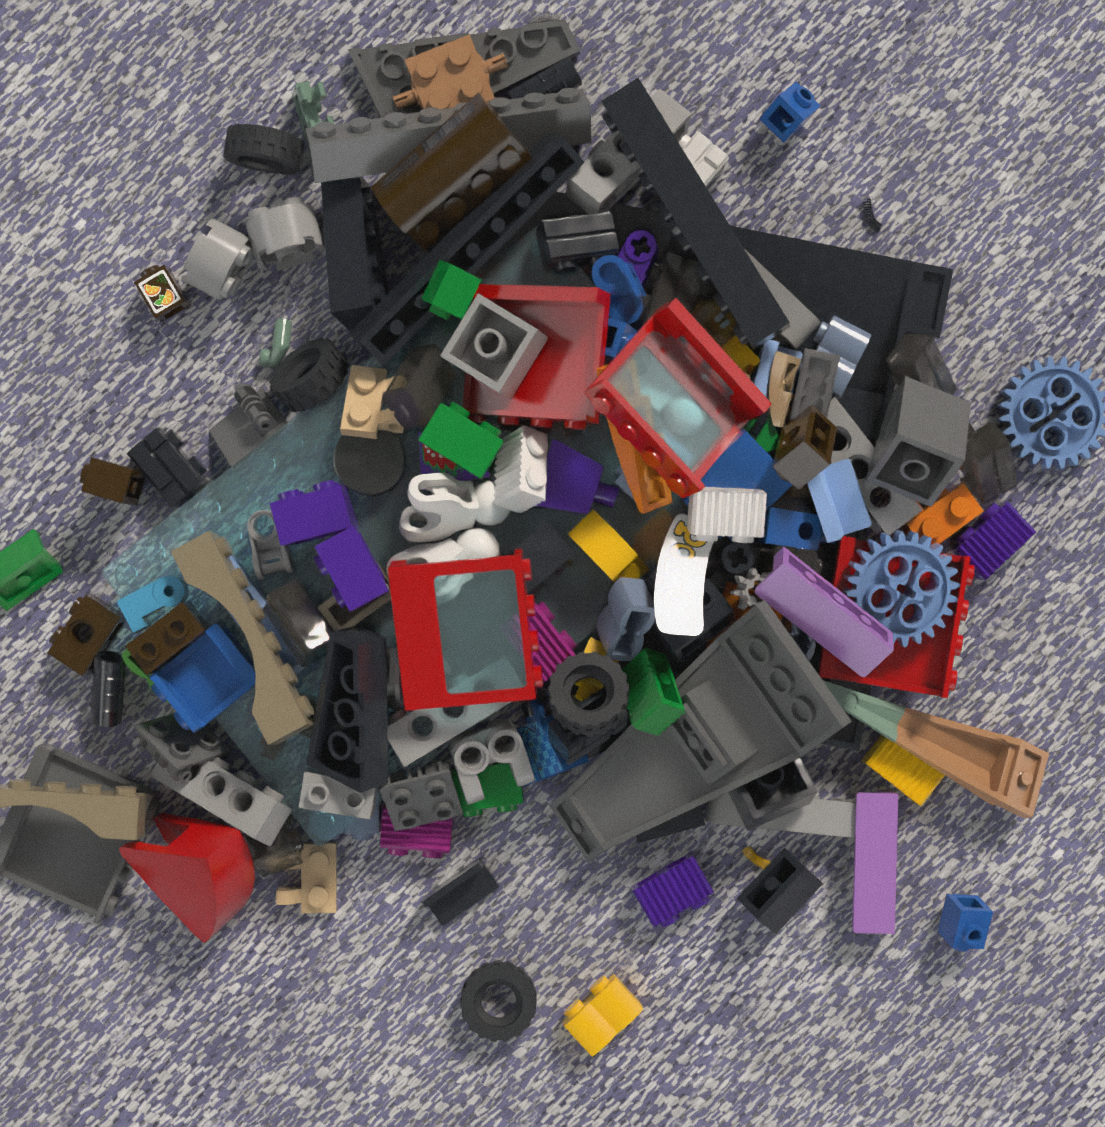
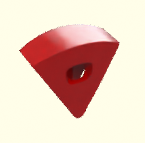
M160 813L155 817V823L168 845L160 846L144 842H126L119 848L120 854L199 940L206 943L246 905L252 894L255 872L250 850L241 832L235 827L196 818Z

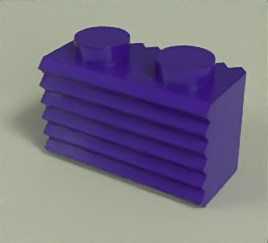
M995 502L991 503L979 515L982 521L973 529L967 526L954 538L957 544L951 551L958 556H971L970 564L975 566L974 575L979 580L988 579L1036 533L1009 502H1001L999 505Z
M691 852L631 886L634 895L653 927L659 924L662 927L673 924L680 918L678 913L688 907L696 910L710 901L709 895L714 893Z

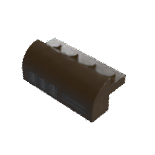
M478 92L372 186V189L379 203L396 225L405 234L408 233L426 251L530 161L532 156L507 128L498 113Z

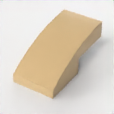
M778 351L775 352L771 368L769 401L772 403L770 414L773 425L783 428L793 420L790 417L795 394H792L791 390L801 359Z

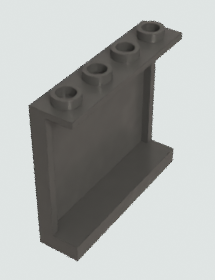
M47 742L37 746L23 778L24 780H31V786L44 787V782L50 781L65 782L66 788L79 789L80 784H99L103 791H115L116 786L137 787L136 793H147L145 826L148 820L154 821L161 806V802L157 801L160 791ZM33 805L11 806L0 831V876L95 916L93 922L98 924L106 916L112 917L120 901V898L115 896L120 884L126 885L133 871V868L120 854L119 848L126 842L145 843L148 834L144 833V836L138 840L100 838L82 822L52 808Z

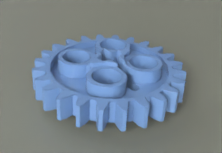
M1052 356L1044 358L1043 367L1038 360L1030 362L1031 371L1024 366L1019 368L1018 373L1021 379L1014 376L1010 377L1008 382L1013 389H1003L1000 392L1008 399L1007 402L997 404L999 409L1005 410V415L997 418L996 421L1007 424V428L1000 432V436L1011 435L1012 437L1007 444V448L1018 445L1020 449L1016 457L1022 458L1029 454L1028 465L1031 466L1041 459L1042 469H1049L1053 461L1056 469H1063L1066 460L1070 466L1078 465L1077 454L1084 460L1089 459L1091 455L1088 447L1094 450L1100 449L1101 445L1096 440V437H1105V430L1101 428L1102 424H1105V416H1103L1105 403H1102L1105 391H1098L1097 389L1102 382V378L1091 381L1089 379L1093 370L1091 367L1080 372V361L1078 360L1067 367V358L1064 356L1058 359L1056 365ZM1054 380L1060 381L1064 386V394L1061 398L1056 397L1051 390ZM1074 394L1079 395V399L1057 414L1056 419L1045 422L1033 433L1029 431L1033 424L1048 416L1053 411L1052 408L1063 405ZM1027 400L1033 402L1037 408L1036 416L1033 419L1027 417L1023 411L1024 403ZM1075 408L1081 409L1085 415V421L1081 426L1077 425L1072 419V413ZM1048 428L1055 431L1057 435V442L1053 447L1049 446L1044 440V433Z
M895 530L892 540L888 534L881 533V544L869 539L870 551L868 553L860 549L857 550L861 561L859 563L849 561L848 564L855 570L854 575H844L843 578L851 582L852 587L842 590V593L852 597L853 602L893 632V644L897 638L901 646L907 647L909 637L917 644H921V633L924 632L933 638L934 631L932 626L934 624L942 628L945 627L941 616L943 614L953 616L954 613L947 605L948 602H957L958 598L951 595L950 592L960 587V584L950 580V577L955 575L958 570L953 567H946L952 560V557L947 554L940 555L943 546L938 543L931 545L932 538L923 535L919 539L918 533L909 531L905 539L902 531ZM898 556L900 559L899 568L895 572L889 573V561ZM916 560V565L912 567V561ZM929 572V584L924 588H920L919 579L921 575ZM899 584L906 587L903 593L896 590ZM882 589L884 593L882 601L877 605H873L871 603L872 594L876 590ZM913 604V615L909 619L903 620V609L907 605ZM890 610V616L886 617V612Z

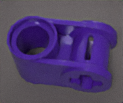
M639 230L628 236L618 255L625 263H632L643 288L658 257L659 249L652 234ZM646 241L650 252L648 254L642 252L638 257L634 246L636 244L642 245Z

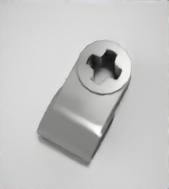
M259 510L254 512L247 522V530L252 548L253 566L258 580L264 579L267 574L286 571L288 574L294 573L290 546H280L275 523L274 530L269 536L261 534L257 528L258 520L264 515L270 517L274 522L272 511ZM280 558V561L277 562H266V560Z

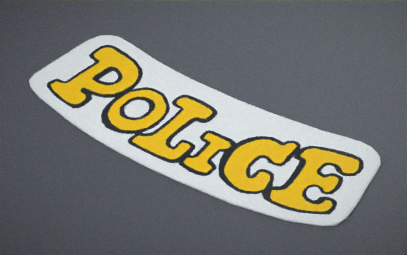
M678 514L668 530L659 557L654 593L655 618L659 630L663 633L696 636L703 630L704 579L713 542L696 540V535L690 534L687 529L688 515Z

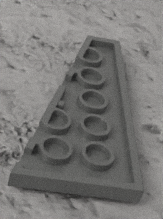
M565 19L527 24L520 28L505 30L498 28L490 29L488 32L470 34L477 53L484 61L501 53L504 54L508 68L489 74L490 87L494 96L531 79L537 73L550 68L552 64L555 65L567 57L572 59L580 55L581 51ZM469 33L417 39L414 42L392 45V43L381 44L379 47L360 49L359 47L348 49L380 117H385L393 112L410 114L422 110L418 103H415L398 111L392 97L412 89L411 76L405 59L469 35Z

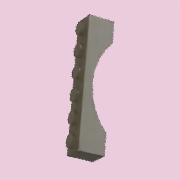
M207 531L172 550L171 553L186 583L205 591L218 600L234 616L245 633L252 651L256 673L252 714L267 744L277 745L313 726L310 716L314 715V710L305 695L300 697L294 685L298 682V679L290 664H283L278 654L282 650L281 645L272 631L267 632L262 622L265 614L256 599L251 601L245 589L249 587V582L239 567L235 569L230 559L233 551L226 538Z
M12 779L9 780V785L0 784V808L22 805L52 808L74 817L88 826L100 838L138 840L145 833L147 793H136L137 787L116 786L115 791H103L99 784H80L79 789L66 788L65 782H44V787L31 786V780Z

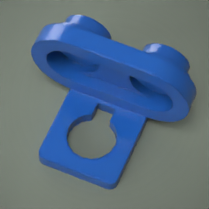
M606 255L599 258L593 266L592 278L596 287L611 294L609 316L612 319L627 324L637 321L643 312L642 298L646 297V293L632 263H625L621 258L614 255Z

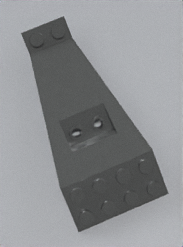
M766 600L756 604L716 638L675 680L685 714L680 715L676 722L671 723L670 727H666V731H661L662 734L657 736L635 729L631 724L563 794L549 804L588 863L607 849L801 758L852 722Z

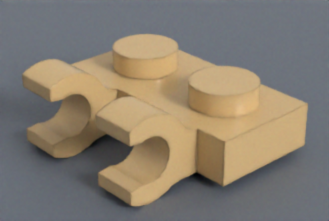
M351 365L340 427L341 435L377 439L378 430L403 433L405 410L399 408L381 410L383 398L403 402L409 400L410 378L394 376L387 379V369Z
M302 842L301 853H278L276 855V870L301 868V887H278V890H276V905L301 903V913H336L337 842Z

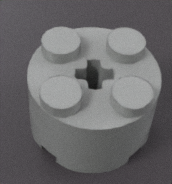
M301 197L288 198L281 203V206L271 209L259 207L248 212L249 221L246 223V229L259 269L268 270L266 264H276L277 270H284L314 260L313 253L317 250L321 254L325 251L314 208L311 205L303 204Z
M212 218L206 224L212 228L208 235L200 233L194 242L183 268L189 271V274L182 275L181 280L221 301L223 298L227 299L229 295L235 296L243 280L242 277L238 276V273L244 264L250 265L254 258L250 238L247 235Z

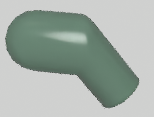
M283 318L275 320L272 350L264 348L260 351L259 363L262 367H271L273 370L284 360L290 347L292 322Z

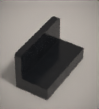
M479 857L425 894L421 903L425 908L429 906L443 926L499 888L500 885L481 857Z

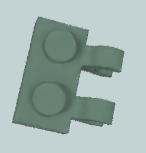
M309 81L296 83L292 93L307 149L305 128L314 127L322 122L334 124L332 116H327L326 120L321 122L318 113L321 112L320 101L327 97L323 82H317V85L312 88Z

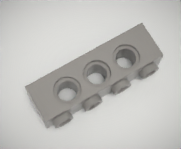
M659 89L651 99L677 141H679L688 131L692 113ZM618 130L612 133L605 142L603 140L597 142L590 151L589 157L584 161L585 163L567 180L565 196L587 214L607 212L640 180L638 175L643 172L637 160L630 164L625 154L620 152L622 149L619 145L625 141ZM598 173H605L609 176H599Z
M834 397L830 402L827 419L837 427L836 433H840L845 437L847 445L841 451L832 452L830 464L848 458L851 462H864L869 469L875 448ZM866 477L858 480L872 522L870 528L876 535H879L881 532L891 535L895 530L922 511L919 504L911 498L868 482ZM878 488L887 491L890 497L889 504L883 508L875 507L870 502L871 491Z
M496 652L478 662L481 669L468 676L467 672L463 671L447 681L450 686L447 691L450 693L475 691V682L482 678L492 681L495 689L525 686L507 654L499 658ZM512 701L464 706L463 713L458 716L447 714L444 707L412 710L409 713L405 711V708H402L387 718L389 723L387 725V739L405 767ZM418 716L430 718L433 723L432 732L426 735L418 733L414 728L415 718Z
M218 757L193 765L190 770L192 776L185 783L174 781L167 768H162L157 762L150 773L151 777L268 846L272 845L292 811L290 807L281 803L284 798L283 795L268 786H265L263 791L254 787L257 780L240 770L236 776L228 772L231 765ZM199 769L198 775L193 779L194 773ZM226 783L224 791L219 795L220 788ZM252 799L251 807L245 811L246 804Z

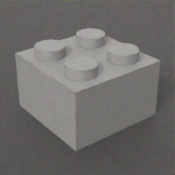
M477 294L440 356L511 399L548 340V337L507 310Z

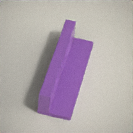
M785 547L774 556L773 571L755 588L757 596L766 600L770 606L861 677H866L894 651L893 632Z
M877 790V793H856L852 930L855 933L895 934L898 793L892 790Z

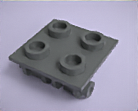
M242 383L237 385L234 391V398L240 405L209 430L233 469L249 459L253 453L289 426L263 387L256 392L249 384Z
M173 714L134 725V728L139 732L140 745L148 750L153 759L162 768H167L174 781H180L181 783H185L191 778L192 772L190 770L193 765L232 752L207 725L197 732H193L190 728L185 730L177 722Z
M442 760L436 763L425 765L426 775L423 774L421 765L417 766L418 777L414 778L411 768L407 769L408 779H406L404 770L391 774L388 773V783L379 786L395 831L411 829L419 825L439 820H448L451 817L463 815V810L451 777L452 770L449 762L442 763Z

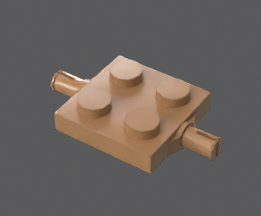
M469 34L405 59L411 76L412 89L392 97L398 111L415 103H418L421 109L429 107L438 109L453 108L459 103L468 102L478 92L487 102H490L495 97L490 87L489 74L508 68V64L503 53L484 61L477 53Z

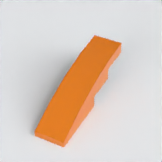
M629 360L610 383L653 429L648 397L639 396L634 360ZM607 365L596 368L597 376ZM607 418L624 476L639 512L647 513L673 503L671 490L663 477L643 461L641 454L629 441L623 439L618 434L616 427Z

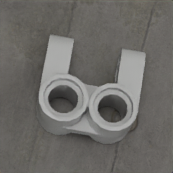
M494 719L485 728L477 731L465 730L450 741V754L468 805L485 799L477 774L482 772L487 765L494 762L509 763L518 787L535 781L523 740L514 724L507 719ZM503 735L511 736L507 744L503 746L495 745L499 737ZM466 748H477L473 756L468 758L461 756Z

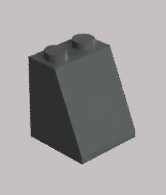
M905 376L889 401L867 472L866 481L932 507L965 461L971 402Z

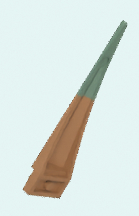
M823 680L843 710L992 806L998 805L1024 819L1033 818L1049 753L1022 739L930 715Z

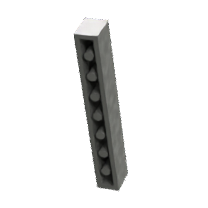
M564 88L558 93L545 95L542 93H529L523 98L507 99L500 97L488 102L528 152L547 133L563 136L571 146L592 143L591 106L582 89ZM467 102L459 103L453 108L438 109L429 107L417 113L404 114L393 112L382 118L368 119L358 117L347 123L333 124L322 122L314 127L305 128L310 165L315 183L389 172Z

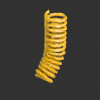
M746 847L742 851L750 862L753 861V864L755 863V865L765 869L764 867L767 863H770V861L758 856L751 847Z

